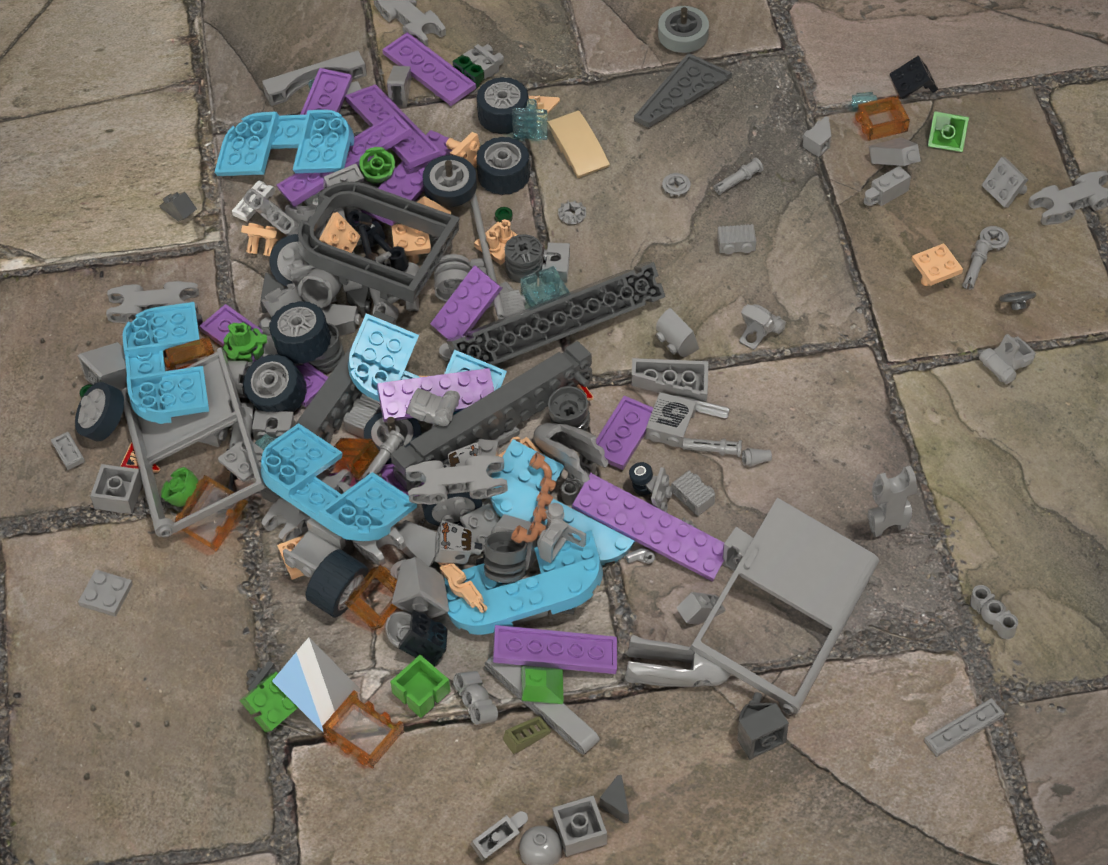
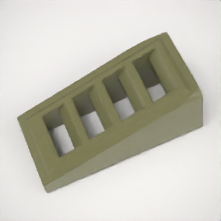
M537 716L505 730L503 741L511 752L515 754L550 734L551 730L541 716ZM537 725L540 731H537L534 726Z

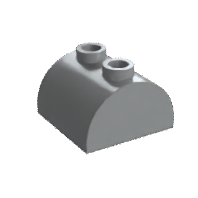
M671 308L666 310L656 324V337L662 343L665 340L669 343L667 348L673 355L678 353L680 356L686 357L699 350L694 331Z

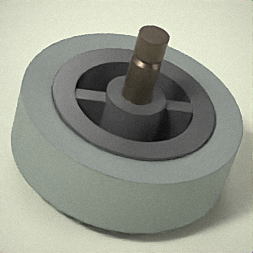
M690 6L673 7L666 10L659 18V40L664 47L671 51L679 53L693 52L703 47L708 40V18L697 8Z

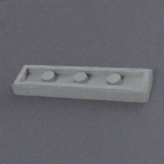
M991 698L925 737L924 742L935 756L938 757L1004 717L1005 713Z

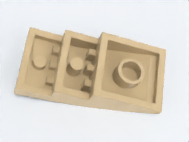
M579 110L547 122L560 152L564 154L569 166H572L577 178L609 167L610 163L601 145Z

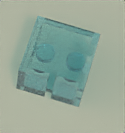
M554 266L539 271V287H537L536 273L520 279L521 293L525 296L529 307L569 292Z

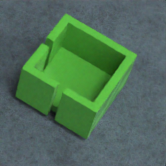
M421 655L390 681L392 694L404 704L407 703L408 707L420 718L434 707V701L439 703L451 692L449 679Z
M277 672L271 673L256 688H253L239 700L251 715L259 711L261 712L254 719L264 732L272 731L298 708L272 682L278 674Z

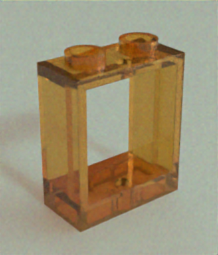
M897 95L858 104V109L855 113L856 121L860 122L862 132L869 141L908 132L910 119ZM886 111L891 112L894 118L892 121L873 125L869 118V115Z
M206 337L165 349L167 357H164V361L168 368L167 371L184 369L190 365L176 368L175 365L214 354L210 338Z
M381 565L370 570L359 587L348 598V601L344 603L373 631L382 628L387 618L397 608V606L392 604V598L380 615H378L360 598V595L374 578L378 579L394 594L397 580L386 567Z

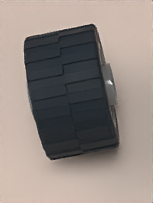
M500 77L485 82L477 92V111L480 124L486 130L498 134H508L524 127L529 119L527 88L518 80Z
M498 137L484 142L479 147L476 157L477 175L480 185L485 190L494 194L504 195L518 192L525 187L530 178V160L528 149L522 142L511 137Z
M307 301L289 303L277 310L269 323L270 334L277 353L287 357L295 364L316 360L330 346L331 334L322 309L314 303L312 304Z
M269 354L260 357L252 363L244 375V393L259 411L295 412L304 402L307 393V384L302 373L291 360L279 354Z
M334 550L324 558L314 571L306 588V599L334 618L341 616L361 593L368 577V567L343 550Z

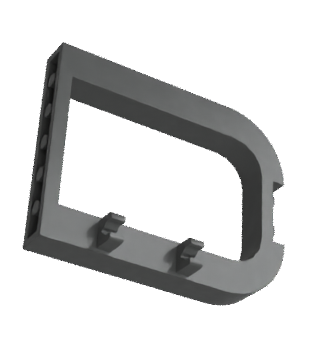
M341 182L324 189L318 195V205L313 216H310L308 221L301 220L298 226V249L307 263L320 270L340 276V283L347 285L348 280L380 291V298L388 300V295L414 303L459 231L460 218L364 183ZM350 206L436 236L438 240L417 274L413 276L323 243L315 236L335 209Z

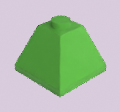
M934 111L928 146L963 152L969 117Z
M522 666V701L563 704V669Z

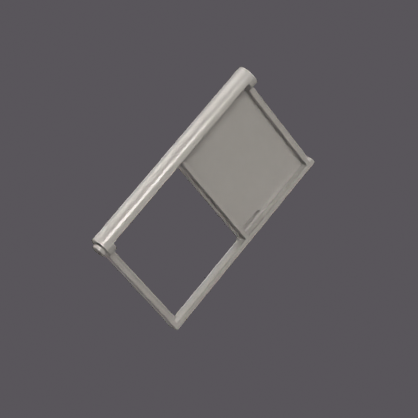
M221 347L217 349L216 353L186 367L203 366L209 412L171 417L172 423L158 424L137 415L130 403L128 387L121 390L124 396V413L154 530L159 537H169L266 488L261 477V470L226 353ZM239 422L256 482L175 523L171 519L165 518L152 465Z
M777 498L696 636L690 650L780 702L781 710L785 714H797L875 571L879 558L874 553ZM738 575L830 629L795 696L788 694L701 642V638Z

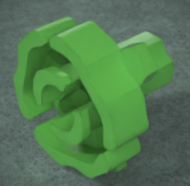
M244 322L228 325L229 333L223 339V349L227 358L230 361L253 363L251 356L253 353L254 359L258 360L264 353L263 344L267 343V335L261 334L257 328L252 331L251 326Z

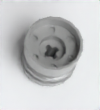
M457 254L442 256L434 269L435 295L440 300L447 302L470 272L471 262L468 258Z

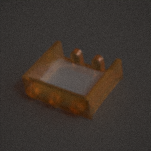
M204 475L198 481L193 494L186 500L183 510L177 514L175 522L235 492ZM242 499L182 529V531L217 552L248 501Z
M355 690L322 726L324 738L329 743L337 744L345 754H352L363 766L368 765L372 769L398 737L404 733L403 722L399 720L395 725L391 722L390 715L387 712H383L380 715L375 711L373 703L367 701L365 704L361 702Z

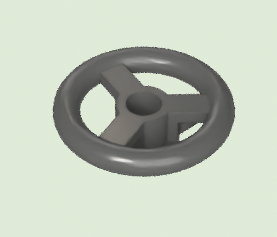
M1036 292L1008 293L1001 295L999 300L1001 302H1012V310L1027 308L1026 301L1035 298Z

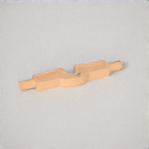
M437 562L441 566V573L448 580L453 594L464 598L471 608L477 607L481 613H484L487 610V606L483 603V597L472 581L465 582L466 575L454 563Z

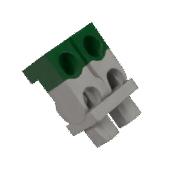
M477 44L474 46V49L454 59L453 67L476 83L477 89L480 87V82L499 72V66L504 63V56L501 53L492 55L493 49L488 44L483 47Z

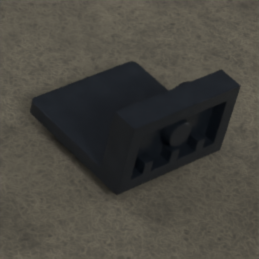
M919 55L890 73V77L902 99L923 86L925 89L929 88L932 93L938 90L927 65Z
M413 610L411 613L410 630L399 643L398 649L415 658L421 655L430 664L435 666L446 651L448 629L442 623L428 618L426 614Z

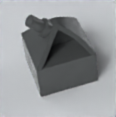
M759 692L754 693L753 699L743 707L739 716L737 741L749 760L786 743L789 722L776 703H760L762 694Z

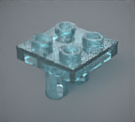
M529 99L526 108L512 109L513 138L548 139V113L545 109H536V100Z

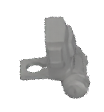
M747 304L741 311L742 317L747 324V329L739 341L753 350L757 348L761 340L770 332L780 334L785 329L786 321L782 320L780 316L771 314L760 305ZM754 331L757 332L756 341L753 343L747 342V336L753 334Z
M1006 334L1000 346L994 350L991 348L984 350L980 354L979 359L985 367L998 377L1000 382L1003 381L1007 385L1016 378L1017 373L1015 371L1017 369L1026 367L1033 362L1036 353L1018 336L1014 338Z
M417 388L408 404L406 413L420 421L433 424L432 428L436 424L444 427L452 420L453 413L459 404L460 395L457 391L450 390L441 397Z
M558 503L549 504L548 509L545 511L547 517L546 530L541 532L537 546L540 558L551 563L566 541L585 547L586 533L563 521L564 509L562 505ZM572 533L577 534L581 540L574 538Z

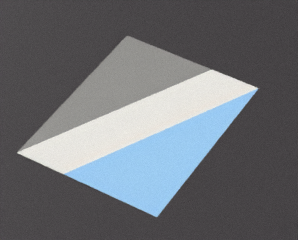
M310 637L307 638L272 680L324 734L361 690Z

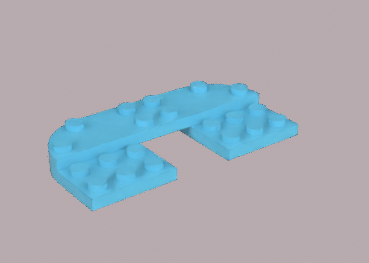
M308 110L306 115L279 116L277 112L254 113L242 118L243 122L229 129L222 142L214 173L217 176L264 175L270 150L298 148L293 166L295 174L336 172L345 167L349 147L354 146V133L342 115L332 110Z
M195 302L155 307L138 313L136 319L132 322L128 321L122 334L128 394L134 412L143 419L158 424L172 423L171 417L209 412L203 366L165 371L163 350L200 345Z
M366 313L348 358L349 375L354 385L366 396L380 402L377 383L420 378L415 374L405 371L419 335ZM454 350L445 374L490 368L495 391L501 387L507 371Z
M299 423L267 445L261 459V477L266 486L343 539L355 541L379 540L390 533L393 525L417 508V504L409 502L408 495L373 472L343 494H340L318 479L316 476L340 460L343 452Z
M512 439L502 457L504 458V469L491 475V478L507 480L508 491L490 498L494 510L500 517L506 514L533 522V511L537 507L538 501H536V498L541 491L540 482L544 477V471L541 468L536 470L529 466L532 456L537 451ZM545 456L544 461L548 463L552 470V480L557 482L564 470V465ZM555 499L550 503H558L563 506V521L582 532L592 530L602 565L613 561L616 562L623 558L636 542ZM547 519L545 521H541V523L543 525H546Z
M592 530L584 532L586 533L585 547L566 541L551 563L541 559L539 549L535 547L541 574L503 585L501 582L490 580L484 574V563L461 570L466 575L465 582L472 581L482 595L483 603L487 606V610L484 613H481L477 607L471 608L464 598L453 594L448 580L444 577L449 605L447 614L450 620L458 629H465L469 634L484 635L494 633L495 625L513 627L512 622L549 610H551L552 614H556L583 604L593 596L594 589L597 585L600 586L603 577L602 563ZM573 535L574 538L581 540L578 535Z

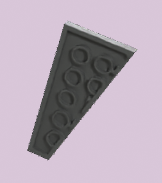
M688 53L634 115V121L649 128L732 78V72Z

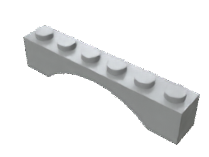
M354 51L263 80L264 93L270 106H274L288 101L296 91L313 83L319 68L352 75V80L367 76L365 62L359 51Z

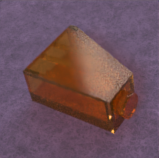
M340 438L334 445L335 448L343 452L342 458L337 461L343 469L350 471L356 480H359L380 452L372 439Z

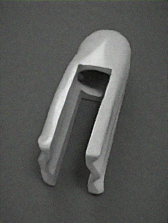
M554 423L542 424L534 431L533 439L537 448L547 457L564 465V469L582 481V483L587 482L590 478L581 468L580 459L575 451L604 468L608 465V460L604 456L605 451L596 443V435L566 424Z
M636 635L631 636L627 652L628 657L691 663L690 670L628 661L625 680L629 683L668 687L718 686L725 683L730 677L729 672L693 652L688 646L643 639Z

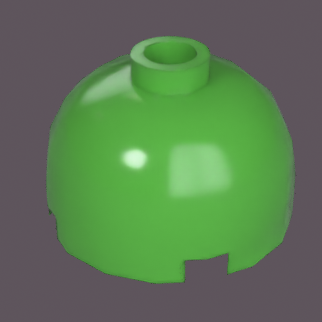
M373 147L367 149L360 157L359 168L367 181L380 184L389 180L393 175L395 160L393 155L385 151L384 148Z
M182 467L170 475L173 478L169 483L166 481L161 490V497L167 503L183 507L197 500L200 483L192 471Z

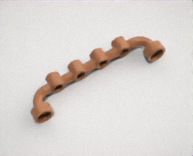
M538 452L532 456L529 466L536 470L541 468L544 471V477L540 482L541 491L536 498L538 503L533 511L534 520L529 527L530 535L527 534V529L520 525L512 533L511 539L517 543L522 541L531 543L546 529V526L541 521L547 519L545 513L547 509H545V506L547 507L553 500V496L548 494V491H553L556 482L552 480V470L548 463L544 461L545 456Z

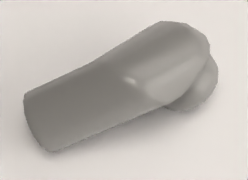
M640 548L625 554V558L628 564L637 560L650 564L655 560V555L647 549Z

